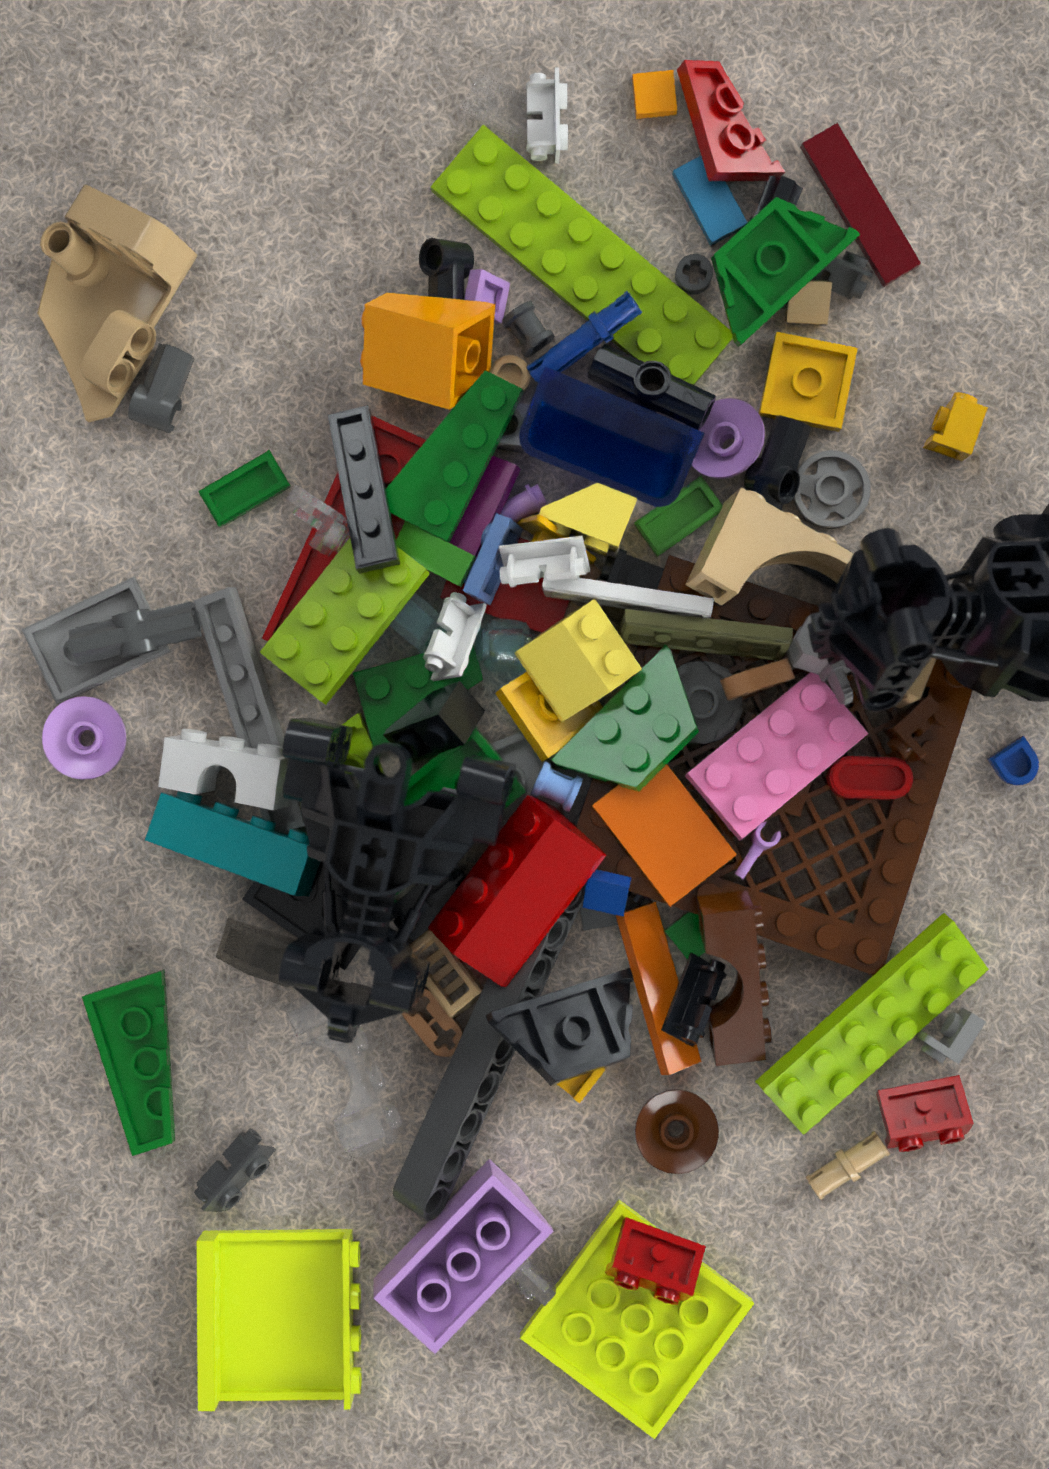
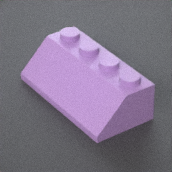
M488 1159L447 1202L439 1216L429 1221L376 1275L373 1283V1298L428 1349L436 1354L553 1232V1228L521 1188L496 1164Z

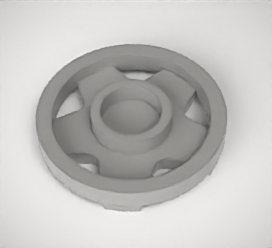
M836 450L822 451L809 457L799 467L800 484L793 501L801 516L811 524L828 529L843 527L857 519L865 510L870 498V480L863 465L853 456ZM837 459L846 462L853 469L847 471L840 470ZM818 461L816 474L803 475L811 464ZM862 486L861 501L857 505L853 498V492ZM800 494L810 499L809 509L803 504ZM832 512L844 518L836 521L825 520Z

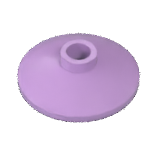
M726 398L715 401L704 426L700 430L688 426L686 431L685 452L690 464L702 475L713 479H727L744 472L755 462L764 444L765 429L761 416L750 404L739 399ZM734 438L733 444L729 448L724 449V442L727 439Z
M74 697L59 704L48 716L42 733L43 749L49 762L60 773L74 779H94L111 771L120 761L126 746V729L118 712L105 701L94 697ZM87 730L93 732L95 736L94 743L90 746H85L81 742V735Z

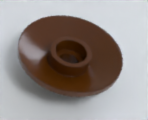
M672 1089L656 1094L644 1104L636 1120L635 1138L642 1156L653 1167L666 1173L684 1174L698 1169L710 1159L718 1143L719 1127L712 1108L703 1098L687 1090ZM675 1121L683 1125V1132L678 1136H672L668 1133V1126Z

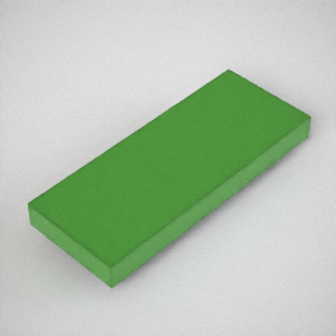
M405 521L396 540L398 548L427 570L462 587L476 558L471 553Z

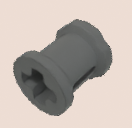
M532 301L522 303L502 319L504 327L506 329L510 328L522 345L521 352L525 358L532 356L550 344L555 337L551 330H545L535 315V306Z

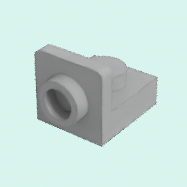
M962 1007L958 1014L956 1012L951 1013L943 1023L941 1033L944 1036L940 1042L922 1030L915 1036L925 1042L921 1050L937 1061L943 1063L946 1057L959 1064L986 1021Z

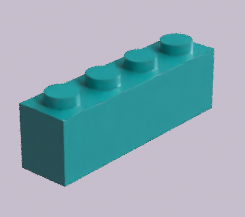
M178 791L177 795L160 794L145 841L288 894L309 896L321 861L308 856L306 846L310 845L307 833L290 829L288 835L274 830L277 824L274 821L252 815L251 821L237 817L239 809L220 802H215L213 808L201 804L203 796L199 794Z

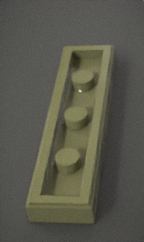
M625 609L618 628V634L626 644L662 648L666 645L671 649L776 661L783 659L793 641V628L631 609Z

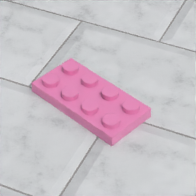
M810 672L690 770L685 777L740 841L869 733L844 704L840 705V702H838L829 686L825 682H821L819 675Z

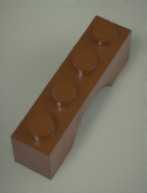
M747 890L697 896L700 936L706 954L726 960L737 970L735 983L730 992L720 1002L711 1006L712 1011L708 1019V1030L716 1066L766 1060L765 1043L772 1042L769 1019L768 1017L763 1018L762 1007L769 1006V995L766 981H760L759 969H766L763 943L757 944L756 932L763 930L760 905L753 906Z

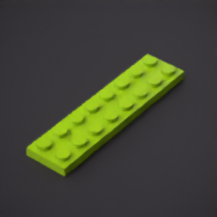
M485 125L480 127L430 187L436 196L585 320H589L588 315L596 311L599 313L624 294V292L628 291L643 313L613 334L614 339L611 341L626 354L643 362H661L667 366L671 375L695 385L733 340L731 330Z

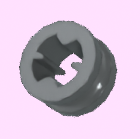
M700 254L685 256L679 262L675 272L677 286L689 295H698L704 292L709 287L713 277V267L710 261ZM691 265L699 266V273L705 275V279L699 278L697 284L689 283V276L683 274L684 268L689 271Z

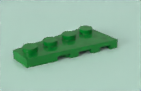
M485 370L386 488L390 513L450 543L516 410L524 390Z

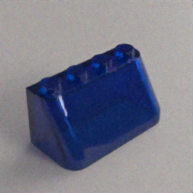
M543 365L519 430V441L523 450L534 458L633 496L637 500L649 505L664 507L673 503L679 496L705 433Z

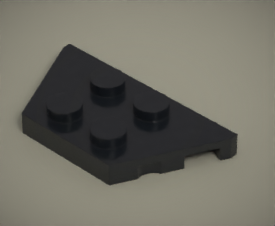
M631 968L491 1011L486 1015L487 1021L550 1086L624 1061L630 1057L631 1053L629 1025L632 1022L633 1005L629 1004L630 983L634 981Z

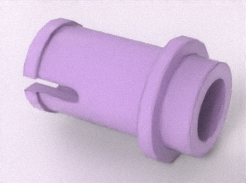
M527 484L525 485L527 490L507 499L500 515L511 518L516 523L536 512L539 514L541 507L548 504L538 484L532 487Z

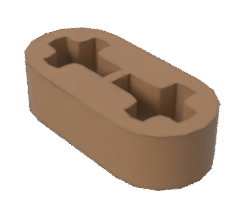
M786 658L734 674L720 680L727 701L783 684L795 679L789 660Z
M425 987L422 998L426 996L429 999L426 1009L432 1018L428 1021L420 1011L414 1014L403 1012L402 1015L430 1051L440 1057H450L454 1054L464 1031L456 1018H450L428 987ZM437 1022L444 1031L452 1028L456 1032L452 1038L454 1043L452 1047H449L446 1043L440 1046L435 1043L438 1033L432 1024Z

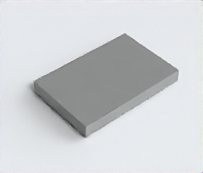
M135 577L22 629L56 704H61L68 699L81 695L171 652L168 645L158 647L159 650L126 658H122L120 655L82 665H77L74 657L71 655L68 643L70 629L113 620L112 616L139 609H149L151 611Z

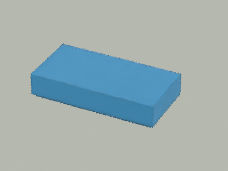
M702 156L673 170L672 175L710 246L740 231L748 223L726 181L708 180Z

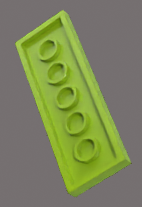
M943 913L755 1082L804 1135L989 969L955 922Z

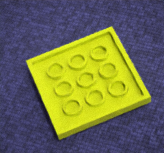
M618 1199L522 1329L520 1339L655 1439L752 1308L754 1302L751 1297L703 1261L693 1296L684 1302L679 1301L678 1305L661 1302L653 1297L654 1291L640 1286L637 1291L616 1285L613 1282L615 1277L605 1274L607 1264L612 1260L623 1220L627 1217L657 1228Z

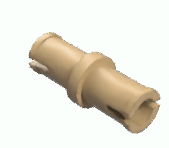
M874 1131L870 1136L844 1152L840 1149L835 1153V1159L805 1177L816 1195L822 1200L826 1195L850 1179L853 1182L860 1179L859 1173L885 1156H889L890 1152Z

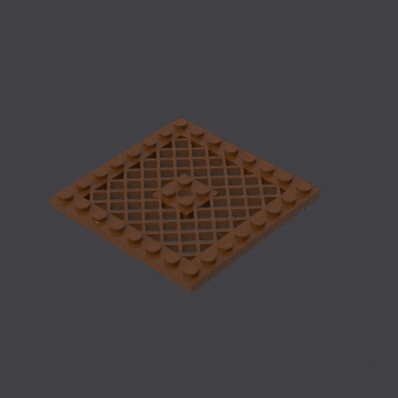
M669 555L657 590L706 597L685 585L695 563ZM745 581L739 593L722 606L713 602L710 619H724L727 621L793 628L794 638L797 630L802 627L806 618L813 613L820 612L817 605ZM637 645L634 657L641 668H643L662 647ZM670 648L677 668L695 659H699L700 662L709 661L706 655L708 653L697 651L677 661L680 650ZM729 655L734 666L727 670L731 674L735 672L740 673L746 671L745 667L762 659L749 658L742 662L740 656ZM763 659L765 664L775 662L774 660ZM936 659L925 686L926 692L924 696L930 694L940 704L941 708L932 715L936 722L919 737H916L913 733L911 734L927 752V755L915 762H910L908 759L905 760L913 773V784L909 792L901 798L890 800L885 816L876 799H861L847 806L844 799L834 794L829 788L827 768L821 773L825 785L809 792L811 781L765 820L767 821L777 816L787 836L780 839L773 847L763 850L761 855L758 856V858L763 855L765 856L774 876L760 883H754L749 871L744 878L747 887L719 878L737 869L745 857H741L732 839L735 835L728 831L725 823L705 801L708 810L704 812L707 816L712 815L720 833L737 854L733 858L735 862L714 872L672 906L698 915L697 896L747 890L753 906L760 905L762 911L763 930L756 931L757 936L870 975L877 973L885 965L973 690L959 683L948 672L941 659ZM799 668L792 670L794 676L802 673L805 677L810 673ZM852 674L846 676L848 681L854 679ZM633 675L631 678H629L627 681H625L624 686H625L635 675ZM786 683L777 685L781 696L789 690ZM851 686L854 695L853 702L850 703L851 707L847 709L851 713H855L859 723L869 733L862 740L868 739L876 757H897L893 752L885 753L876 734L888 728L901 715L898 714L895 706L886 709L885 711L890 720L873 728L863 709L862 702L859 701ZM765 690L743 696L742 701L751 698L758 714H760L766 708L758 693ZM747 711L744 714L742 723L738 720L734 731L718 741L708 743L692 752H689L687 746H685L680 751L682 757L667 765L671 769L686 762L689 771L696 766L693 760L694 757L710 749L714 752L720 744L736 734L753 720L757 714ZM848 750L844 757L854 756L852 750ZM592 778L576 827L607 854L597 867V870L631 877L630 892L666 904L622 845L616 842L615 836L592 808L595 802L619 784ZM690 785L686 789L688 792L695 790V787ZM829 790L839 811L821 819L811 798ZM868 804L878 824L860 833L850 812ZM805 806L813 823L794 832L786 814L799 818ZM842 817L852 837L834 845L824 825ZM817 830L826 850L807 858L798 838ZM761 831V832H760V836H761L762 840H764L765 842H767L766 839H765V837H764V835H763V833H762V831ZM880 831L873 854L871 855L864 839ZM790 842L800 863L781 871L772 851ZM856 844L865 863L847 872L838 851ZM830 856L839 876L821 885L811 865ZM804 869L813 889L794 898L785 878ZM867 871L860 894H858L851 878ZM778 882L786 900L760 892V890ZM843 883L852 903L834 911L825 891ZM817 896L826 914L800 906L799 904ZM854 911L850 923L847 922V921L838 919V918H840V917H842V916H844V915H846V914H848V913Z

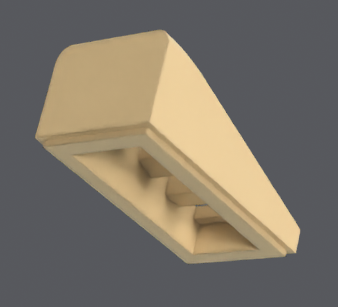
M428 929L410 944L413 950L411 957L418 959L414 954L425 945L420 951L422 953L434 942L439 949L426 959V961H430V967L444 956L449 962L435 974L431 975L429 972L426 986L450 1018H457L478 1001L484 987L467 965L453 955ZM456 970L459 976L445 988H442L439 982ZM466 984L470 990L453 1002L449 996Z

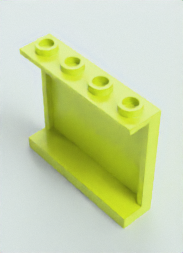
M353 1229L203 1231L196 1241L198 1411H215L219 1401L344 1400V1410H350L354 1394H361L362 1386L361 1367H354V1352H360L361 1325H353V1310H360L361 1284L353 1283V1267H360L361 1247L360 1241H353Z

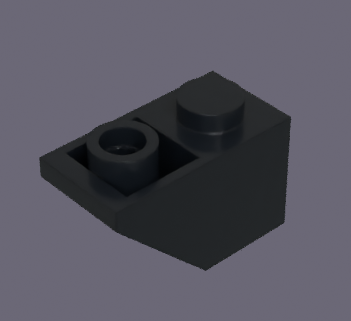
M458 681L429 693L392 724L383 735L390 743L404 746L409 751L413 763L465 745L485 710L464 685Z

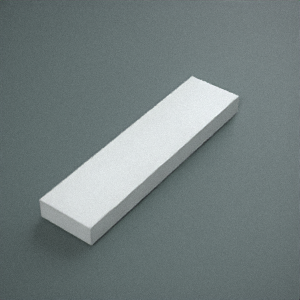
M545 573L542 585L546 597L583 603L596 599L598 604L603 606L701 618L711 617L714 598L579 578L578 580L569 578L547 581Z

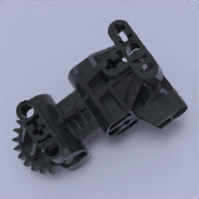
M1049 504L1041 514L1013 515L998 522L993 529L995 538L989 536L982 537L961 570L946 575L935 559L917 545H903L897 530L883 528L867 534L861 540V549L854 552L839 578L836 588L832 591L831 603H820L818 605L820 612L811 614L812 623L807 624L813 652H817L820 660L827 658L829 665L844 660L845 666L853 671L862 705L867 711H883L897 705L931 658L941 659L945 668L959 683L983 696L996 697L1002 689H1006L1028 701H1049ZM954 579L951 585H949L948 581Z
M292 718L285 733L282 750L283 757L289 758L283 785V798L301 802V814L310 845L306 846L308 856L324 862L325 890L322 891L324 937L306 933L287 946L280 966L279 983L294 987L329 1019L327 1036H329L330 1040L349 1044L352 1043L353 1037L356 1036L357 1028L361 1025L403 1012L409 1014L417 1005L419 999L422 998L429 974L430 961L411 957L413 950L407 940L422 914L420 909L432 886H438L451 874L455 866L475 842L492 846L496 845L505 805L509 800L514 782L516 764L479 755L465 757L459 775L457 790L443 787L440 792L430 790L418 801L404 805L412 772V758L404 746L397 743H384L375 746L366 757L364 769L345 765L344 763L352 741V727L314 718ZM385 751H391L399 758L400 768L394 776H387L380 770L379 759ZM331 875L343 886L352 890L351 895L346 900V903L349 904L348 910L343 914V918L346 919L345 924L340 927L337 924L335 890H332ZM413 883L426 884L414 908L410 907L398 931L389 927L390 922L394 918L392 910L397 904V900H395L396 893L408 888ZM349 943L361 945L370 950L367 965L371 966V971H375L372 988L353 982L340 981L339 969L345 947Z

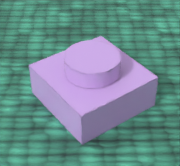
M483 269L470 270L464 300L495 304L494 324H500L503 322L502 319L504 317L510 283Z

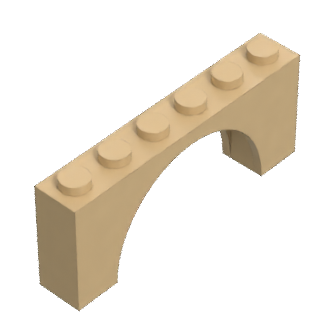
M741 487L724 502L685 585L708 598H714V602L722 606L739 593L745 581L754 571L777 564H795L809 567L827 575L838 583L854 553L838 545L837 541L830 535L818 533L806 526L796 515L783 512L767 503L765 498L759 493L745 490ZM936 658L929 660L903 699L895 705L897 708L900 709L921 698Z

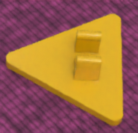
M539 514L522 518L517 522L522 529L534 535L530 542L570 537L557 533L558 527ZM586 550L589 562L594 564L596 557Z

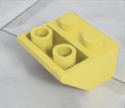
M596 483L541 507L539 515L544 516L558 527L557 533L565 537L570 534L583 536L586 549L606 556L608 549L614 552L617 551L637 498Z

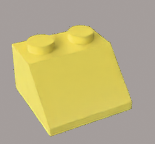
M596 599L578 607L514 652L561 722L604 697L642 670Z

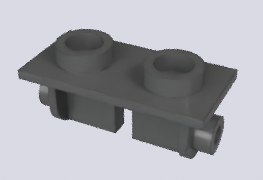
M846 251L843 257L837 256L812 280H819L823 271L826 270L831 273L828 281L832 282L831 291L843 295L850 300L853 296L860 299L867 286V283L860 280L863 274L872 278L873 271L866 268L869 260Z
M250 1128L246 1133L241 1132L223 1152L222 1155L231 1164L229 1169L221 1161L216 1160L201 1179L197 1181L198 1188L194 1193L201 1201L205 1202L201 1208L203 1211L222 1212L231 1209L241 1199V1189L248 1181L258 1178L269 1167L270 1161L268 1159L276 1149L272 1146L258 1145L262 1138L255 1130Z

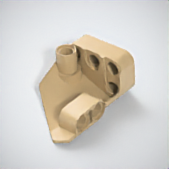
M83 185L65 215V219L68 222L53 223L42 234L40 247L42 252L52 260L37 314L66 366L79 397L85 420L92 422L112 417L155 345L156 331L154 327L196 260L197 254L171 229L155 218L88 185Z

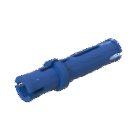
M628 291L624 292V294L599 313L594 311L588 315L589 320L549 349L540 358L527 365V370L535 382L543 388L553 378L564 372L593 348L604 341L608 343L614 339L613 334L638 315H641L643 313L631 294Z

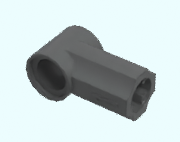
M159 343L144 384L137 386L131 398L128 410L129 419L166 433H171L175 427L171 424L176 410L181 411L182 408L180 397L195 358L179 348Z

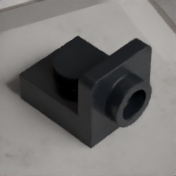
M619 549L616 558L607 556L599 579L610 583L620 584L622 582L625 585L657 590L664 568L627 555V551Z

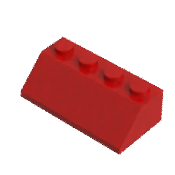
M527 795L499 832L496 845H489L429 925L428 929L453 955L501 987L506 988L607 854L553 805Z

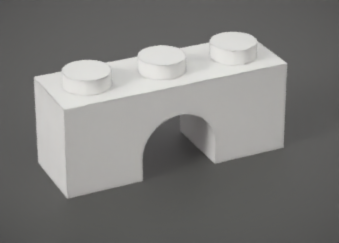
M182 729L181 735L164 738L158 787L191 794L215 791L217 774L221 767L224 766L233 774L236 781L235 803L269 810L291 806V800L283 798V785L289 758L283 757V747L272 744H258L256 749L244 746V739L221 736L219 741L206 739L207 732L193 729Z

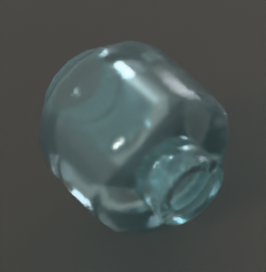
M492 618L486 622L484 628H480L476 635V658L478 661H483L485 668L491 672H523L525 668L514 652L536 638L537 634H531L530 627L524 620Z

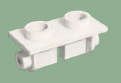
M555 67L554 79H546V75L543 73H533L530 75V81L526 83L527 115H542V120H527L526 150L531 153V159L534 161H543L547 159V154H555V164H559L560 150H568V124H560V110H567V83H559V67Z
M583 536L499 546L504 567H500V580L502 584L509 583L510 587H516L517 584L539 582V578L544 577V573L547 581L569 578L578 580L579 575H586L587 572L591 571Z
M457 592L451 593L450 597L444 599L437 624L445 629L447 633L445 634L440 629L434 630L423 657L426 661V669L433 672L431 676L432 681L462 676L463 671L468 665L469 654L475 637L481 628V620L487 606L485 603L469 606L466 603L467 598Z

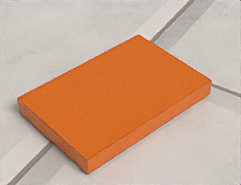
M668 765L640 792L618 785L592 805L595 812L669 907L737 855Z

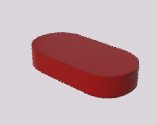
M845 756L830 765L827 771V783L831 791L841 798L892 800L901 798L909 792L913 784V773L905 761L896 757Z

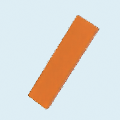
M656 902L626 910L624 917L616 915L661 1075H671L702 1062L697 1044L691 1047L661 1031L679 981Z

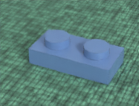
M496 513L493 522L485 527L481 537L482 547L464 581L463 591L474 599L491 605L501 582L500 567H504L499 546L517 544L523 532V529L511 518Z

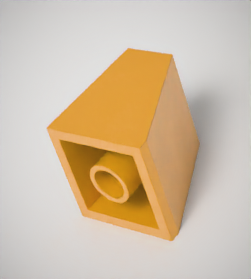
M385 293L366 303L361 319L362 327L364 328V348L360 359L363 368V385L448 410L453 408L485 370L490 372L495 304L398 293Z

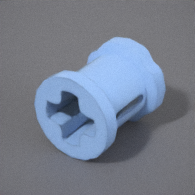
M545 761L530 795L535 798L539 795L562 804L563 810L569 812L579 792L583 777L577 775L575 778H572L552 769L551 763Z

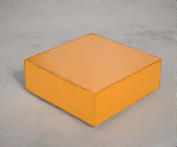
M673 70L632 74L636 119L677 115Z

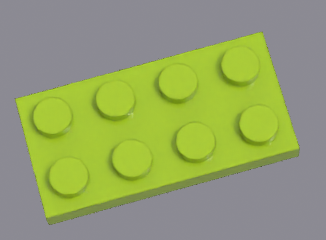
M349 538L261 649L260 653L320 702L327 705L429 576L430 572L397 547L400 560L399 565L359 574L356 570L351 539Z

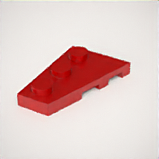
M684 60L678 67L677 73L708 180L768 181L770 175L775 177L782 176L785 173L783 167L778 160L771 161L762 146L766 139L759 127L752 129L742 112L744 102L719 61Z

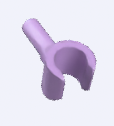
M767 822L761 823L751 832L752 845L735 872L742 879L745 878L763 850L773 847L780 840V831H777L772 836L770 842L762 840L760 832Z

